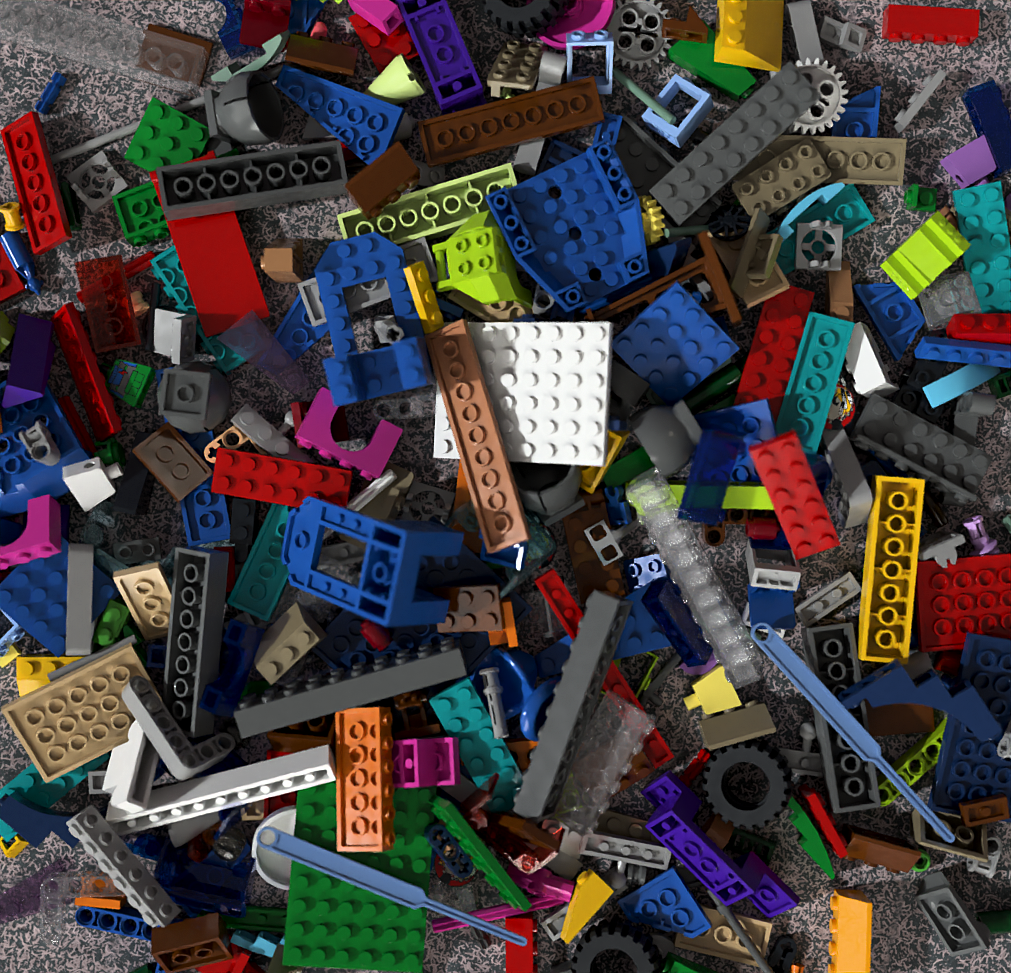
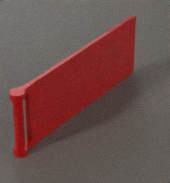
M212 150L207 152V155L184 163L216 159L217 155ZM153 170L149 174L162 207L157 171ZM235 211L171 221L166 219L206 337L209 338L270 316Z

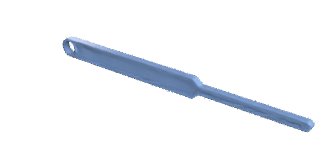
M755 624L750 632L755 643L864 761L874 762L945 841L952 843L955 840L954 835L881 757L880 745L768 624ZM758 626H765L768 630V637L763 641L758 640L755 636V630Z
M271 826L263 827L257 834V842L262 848L412 909L424 906L520 946L527 944L525 936L429 898L425 895L423 888ZM264 830H271L275 834V840L270 845L263 844L260 840V835Z

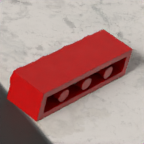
M889 4L883 12L882 39H888L889 42L911 40V43L914 44L929 41L935 45L956 43V46H968L978 37L980 10Z
M1011 313L953 314L946 327L947 339L1011 345Z
M532 912L505 917V929L525 936L527 939L525 946H520L506 940V973H538V964H533V956L538 955L537 942H533V933H537V919H533Z

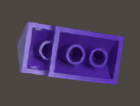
M19 313L2 402L4 408L44 396L56 346L51 342L55 326L53 322Z

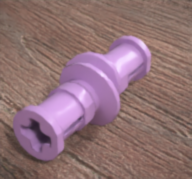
M982 515L969 517L962 522L963 526L968 530L970 542L975 549L969 553L970 556L996 554L1000 551L996 547L997 540L989 539L982 523L984 520Z

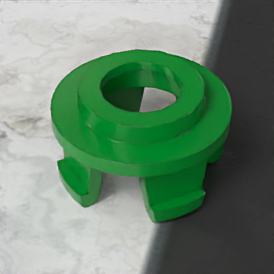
M114 437L108 438L105 442L100 440L95 442L96 446H107V448L95 452L94 458L99 457L105 465H112L118 462L122 470L124 469L126 457L120 442H117Z

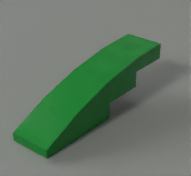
M791 796L788 805L794 813L788 819L803 834L796 841L822 870L833 879L835 877L834 871L817 830L804 810Z

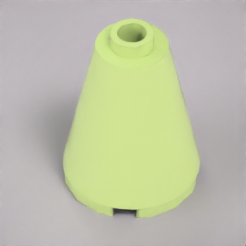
M401 53L393 59L363 94L397 105L423 95L426 89L417 72L415 73L412 69V64Z

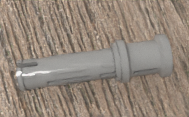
M491 667L480 670L479 674L483 678L485 688L483 694L487 697L494 738L501 739L509 736L501 698L503 687L499 683V668Z

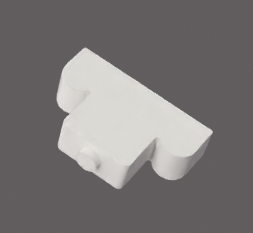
M135 720L128 732L129 741L112 750L102 787L103 791L112 794L111 804L131 813H137L146 809L159 758V753L137 720Z

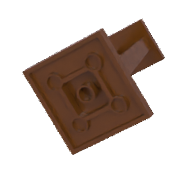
M707 230L698 234L704 257L597 312L588 308L586 309L588 315L584 316L586 322H606L609 317L642 301H648L650 305L655 301L657 294L667 290L676 281L681 283L703 273L708 280L714 298L710 302L701 304V306L709 315L726 310L733 328L742 325V318Z

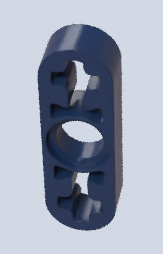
M438 822L428 824L424 831L425 839L450 871L459 878L470 876L473 871V863L446 827ZM435 829L438 830V835L443 839L441 842L434 837L433 831ZM449 844H453V853L449 856H445V847ZM456 859L464 863V869L462 871L460 870V866L458 865V863L455 862Z

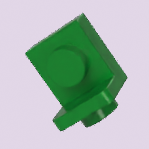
M913 184L905 191L904 203L907 204L906 210L935 212L937 189L919 187V184Z

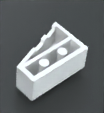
M858 322L854 325L845 355L847 361L844 362L847 371L853 374L855 379L853 386L856 392L870 398L871 394L874 393L885 397L900 390L897 383L893 384L887 373L890 369L887 364H883L879 355L880 349L868 326Z

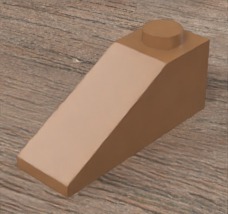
M841 261L840 271H826L824 315L853 322L850 261Z

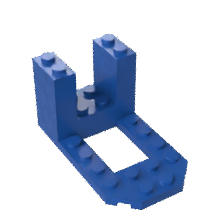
M376 232L330 243L314 270L335 357L323 360L334 407L436 383L423 327L404 272V268L408 267L404 249ZM386 278L397 325L402 328L404 336L401 338V341L393 342L392 346L359 354L343 288Z
M308 496L303 500L301 506L292 509L288 514L280 558L283 565L288 567L290 573L288 579L292 586L382 625L403 626L445 623L450 600L415 587L421 556H459L464 533L432 521L379 520L319 497ZM325 527L367 542L359 586L317 569Z

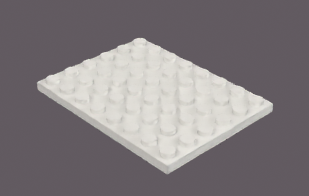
M444 322L443 327H446L454 322ZM467 322L508 461L606 466L613 323ZM437 381L433 458L460 459Z

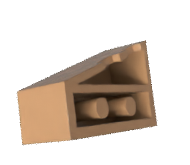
M303 238L275 239L264 248V255H261L260 260L261 268L276 283L303 282Z

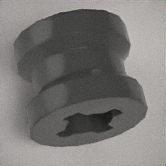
M627 863L625 868L626 883L637 882L638 885H644L646 866Z

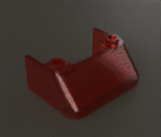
M496 772L459 805L457 811L476 835L524 873H535L559 854L561 844L557 851L540 846L532 850L518 838L488 821L491 815L482 809L481 806L493 795L500 776ZM561 827L554 833L553 838L562 843L565 829Z

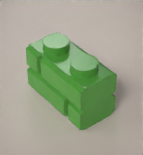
M118 597L109 600L93 635V642L107 647L123 639V627L130 623L132 619V614L125 600Z

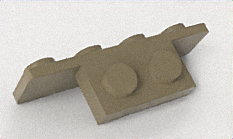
M761 208L755 209L732 276L729 279L728 286L730 291L737 298H743L749 279L770 278L783 241L780 234H766L770 218Z

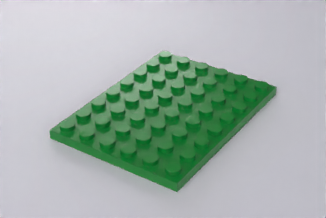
M336 780L298 790L294 836L423 888L425 895L428 897L432 846L425 839L424 831L428 824L434 822V814L431 811L433 806L428 800L436 795L437 785L394 788L393 808L395 817L393 819V832L395 833V843L392 850L337 851ZM292 860L282 965L422 973L427 907L422 906L412 909Z

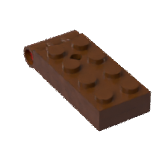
M598 486L593 494L586 490H580L578 493L583 498L585 505L562 518L580 603H587L588 597L594 590L610 591L617 595H625L618 559L604 566L588 537L584 535L585 529L603 519L611 530L602 488ZM602 525L591 529V536L595 541L607 535ZM609 545L601 550L603 557L607 561L617 556L614 545Z

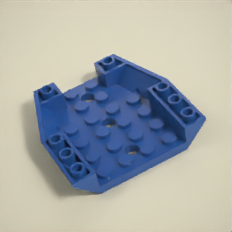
M610 138L588 147L585 153L509 189L504 187L485 196L515 260L567 313L623 288L649 273L640 201ZM552 187L558 188L561 196L557 199L551 198L548 193L549 189ZM572 228L578 229L581 233V238L578 240L571 239L569 230ZM590 270H598L601 274V279L599 281L591 280L589 277Z
M6 380L0 383V415L3 433H0V444L3 441L8 443L6 451L0 452V518L27 512L28 500L49 494L57 500L71 490L63 480L62 468L94 458L92 452L85 450L48 382L43 397L8 408L2 406ZM42 417H46V426L61 453L59 462L53 466H47L34 460L19 437V432L27 431L36 425L35 422ZM48 450L44 452L43 457L47 455Z

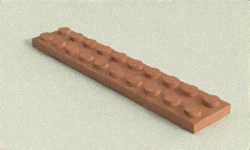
M461 319L424 337L487 553H494L532 538L467 320Z

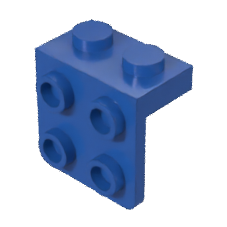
M673 549L653 555L628 559L623 562L630 594L654 579L659 600L672 598L684 592L683 580L679 575L677 567L678 559Z
M800 580L798 583L797 590L800 588ZM750 583L747 585L751 627L757 623H766L772 629L791 630L796 626L793 593L795 591L750 586ZM758 626L756 629H767V628H766L765 626Z

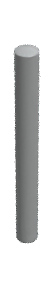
M135 635L129 636L52 671L47 676L50 682L129 643H132V645L138 643Z

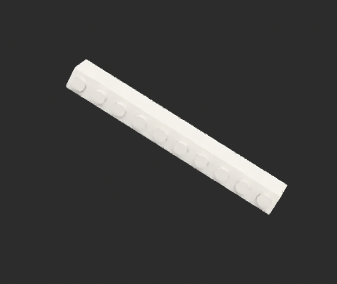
M328 744L150 791L146 809L137 813L117 808L109 801L106 821L118 836L323 784L336 780V759Z

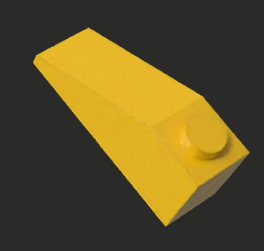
M590 869L578 876L577 884L573 889L560 935L567 944L570 943L614 892Z

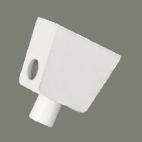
M99 457L62 468L63 480L85 512L114 494L116 491L114 479L123 475V470L118 462L105 467Z

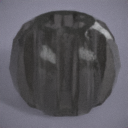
M233 826L225 827L215 840L213 851L221 860L234 861L244 849L247 838L239 828Z

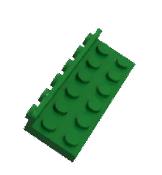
M234 149L218 155L217 158L240 155L238 149ZM152 181L112 196L125 239L132 247L145 246L149 241L163 239L170 234Z

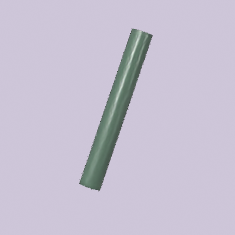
M708 224L666 228L664 236L666 238L698 235L706 230L707 233L710 231Z

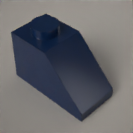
M690 237L647 251L648 266L652 279L660 276L663 278L683 268L692 242Z

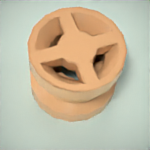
M140 291L127 295L121 301L123 307H127L129 310L128 314L131 318H136L149 309V304L144 302Z

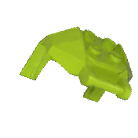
M491 210L474 214L446 242L432 246L433 254L436 257L438 277L436 289L438 292L458 289L486 305L502 301H514L525 307L532 308L531 290L521 286L517 278L515 258ZM445 253H447L448 272L450 275V279L448 280L446 275V265L444 256Z

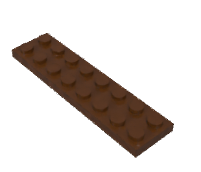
M591 76L417 123L427 165L431 168L604 123L605 119L595 78Z

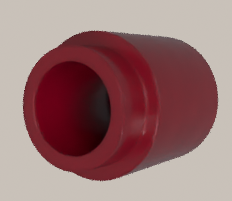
M753 516L752 519H746V537L759 540H775L776 535H780V522H776L775 517Z
M368 618L361 623L362 628L360 632L373 648L381 651L393 641V638L390 636L391 632L385 625Z

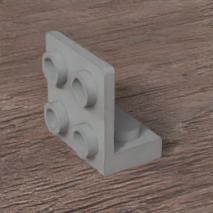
M162 308L155 309L154 352L172 356V363L178 365L195 360L197 316Z

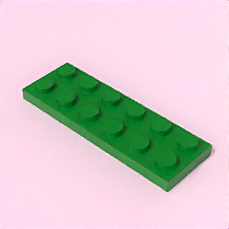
M434 795L428 800L433 806L431 809L432 813L439 820L442 818L450 834L460 840L458 843L466 854L469 852L473 857L471 861L474 866L486 873L484 878L492 887L496 886L499 890L497 894L506 904L509 903L514 909L520 908L526 912L532 905L453 804Z

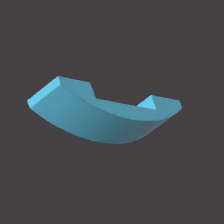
M843 183L828 185L805 197L787 214L778 226L775 234H780L783 241H785L794 232L789 226L793 220L816 200L824 206L845 185Z
M968 364L924 386L923 390L932 408L984 383L999 374L1001 370L998 366Z

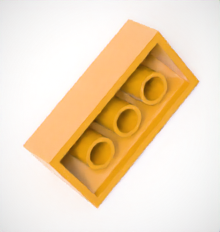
M834 889V896L830 897L833 919L829 920L832 941H829L828 949L829 955L832 956V963L828 964V973H870L872 902L861 890Z

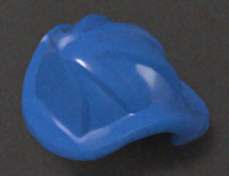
M497 647L482 660L468 677H470L490 713L487 697L483 694L485 689L483 678L480 676L479 671L491 667L499 668V683L503 687L501 694L505 719H509L522 712L526 700L535 690L537 665L534 657L524 651H506L502 647Z
M562 676L548 679L537 687L526 700L521 712L520 726L522 733L527 739L535 742L539 741V730L545 725L548 717L546 716L547 708L554 701V689L557 683L561 681Z

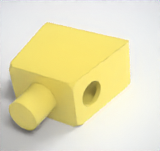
M721 663L715 665L711 671L702 674L690 684L694 693L683 698L689 711L701 706L706 715L742 705Z

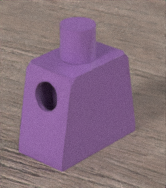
M984 135L940 161L941 165L962 189L973 183L975 186L990 183L986 176L996 170L995 161Z

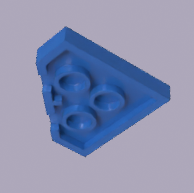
M675 866L665 870L617 901L630 921L638 924L641 922L652 925L653 928L667 932L681 933L685 937L692 939L710 929L713 925Z

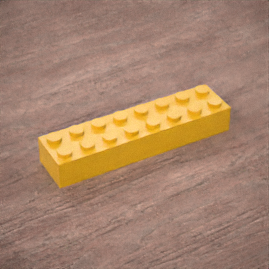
M872 475L871 494L873 502L868 516L856 646L860 660L889 663L897 658L901 664H908L925 479Z

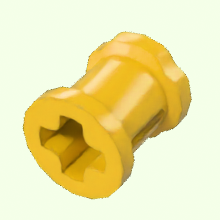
M8 202L0 206V212L3 213L6 221L4 226L7 231L21 230L26 226L25 221L21 219L19 203Z

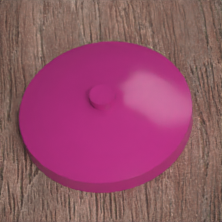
M527 0L526 5L530 4L534 0ZM569 0L568 6L564 5L563 7L566 11L563 17L556 19L557 24L553 28L552 26L546 28L547 32L542 35L539 32L535 34L546 45L558 50H566V33H572L577 30L584 31L585 33L606 30L612 20L616 0ZM572 46V50L580 49L586 46Z

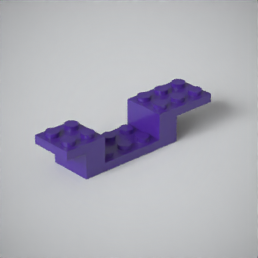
M394 0L428 75L442 115L487 104L483 96L482 84L447 1Z
M670 770L642 788L640 793L656 807L645 827L725 906L747 897L769 919L799 904L801 898L752 850L732 860L692 821L702 801Z

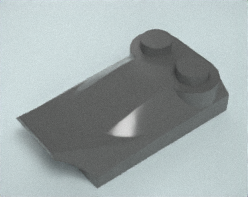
M942 871L923 876L920 888L914 899L951 957L987 949L991 945L989 941L991 937L989 928L984 923L975 920Z

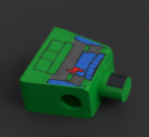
M116 359L113 366L102 363L99 367L100 372L107 378L105 383L107 390L129 405L141 409L157 369Z

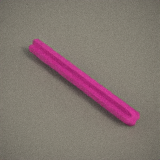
M547 895L546 897L535 896L527 898L532 906L526 912L520 908L514 909L509 903H504L466 913L486 921H492L562 905L565 901ZM449 916L432 920L434 933L470 926Z

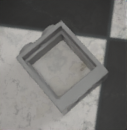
M749 537L745 556L750 586L797 591L801 569L799 560H796L788 540L781 538L759 540ZM757 558L783 560L785 565L758 563Z

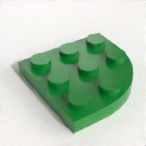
M152 97L124 158L150 172L156 170V167L181 164L201 157L212 137H210L209 128L206 125L163 101Z

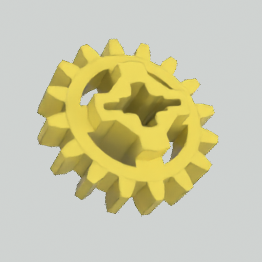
M646 195L640 196L638 198L640 201L645 244L649 246L660 242V236L664 235L661 230L665 227V224L662 223L664 215L661 213V206H656V199L652 200L651 196Z

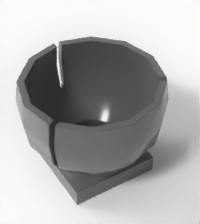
M261 70L245 71L234 75L228 79L220 93L212 89L203 91L210 137L233 145L243 143L247 146L271 144L280 139L284 130V112L280 97L272 81Z
M202 361L177 364L172 369L164 368L163 378L157 390L158 414L164 415L173 427L189 434L209 432L226 419L232 404L230 384L219 369Z
M684 399L676 402L675 406L652 404L637 410L629 417V421L643 447L666 479L678 474L690 463L697 444L700 446L708 441Z
M510 462L521 504L527 509L535 511L545 527L552 525L585 505L583 498L578 493L582 482L580 465Z

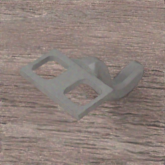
M648 510L633 518L631 523L624 524L617 530H610L604 519L585 529L584 532L602 564L605 566L622 557L624 554L619 547L620 540L636 527L653 519L655 513L653 510ZM598 525H602L607 535L595 541L590 534V530ZM609 545H614L618 556L609 561L605 560L601 550Z

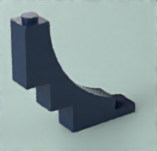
M897 658L837 694L846 710L857 707L865 698H867L873 708L887 704L913 703L939 709L964 723L981 743L994 739L1002 731L973 685L967 679L962 680L947 690L931 668L911 680Z
M16 791L11 795L5 794L0 799V819L35 848L51 832H54L71 848H74L80 841L70 833L66 822L81 811L68 812L46 808L26 799ZM108 806L96 809L105 820Z

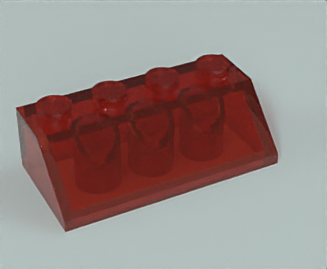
M122 255L74 262L94 352L99 353L141 345Z

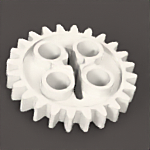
M809 58L805 60L804 65H802L800 60L796 62V68L804 77L809 79L810 84L821 95L818 102L812 106L820 109L821 116L814 117L811 114L810 108L792 124L794 125L793 132L801 128V133L804 135L807 129H809L811 135H814L816 128H818L822 133L825 131V125L831 128L833 126L832 120L837 122L840 119L837 113L845 112V109L840 105L848 102L847 99L842 98V96L848 93V90L842 89L847 82H839L838 79L841 77L842 72L835 75L833 72L836 66L834 65L828 69V61H825L822 65H819V58H816L813 64H811ZM821 86L829 87L831 92L829 96L821 93ZM826 101V102L829 103V105L826 106V105H825L824 103H822V102Z

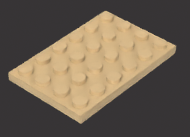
M132 643L118 648L1 706L2 713L45 783L129 741L128 732L136 719L123 701L121 693L132 677L139 675L146 678L162 701L160 693Z

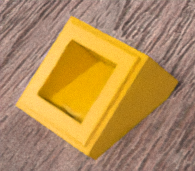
M17 834L14 836L16 841L9 848L3 842L4 839L1 836L0 847L6 857L15 858L29 842Z

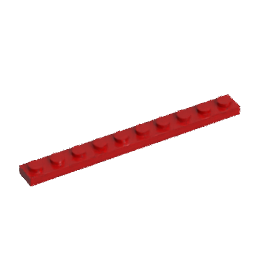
M551 568L534 579V582L573 641L579 633L578 624L583 613L554 568ZM612 660L602 687L654 768L657 769L672 759L674 755Z

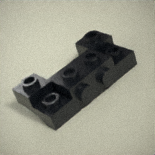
M934 324L927 336L947 338V332L945 328ZM913 352L911 357L914 360L910 366L907 365L901 374L903 380L899 385L900 390L895 392L891 402L931 424H936L946 404L943 403L932 408L923 387L938 380L949 361L916 358L915 352Z

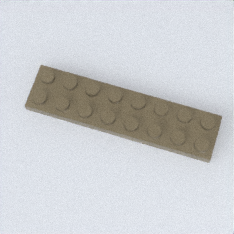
M780 135L732 179L741 180L804 139H810L831 172V176L822 183L903 186L907 139Z

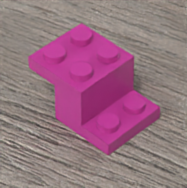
M458 737L393 741L392 761L394 769L392 771V784L394 788L460 784Z

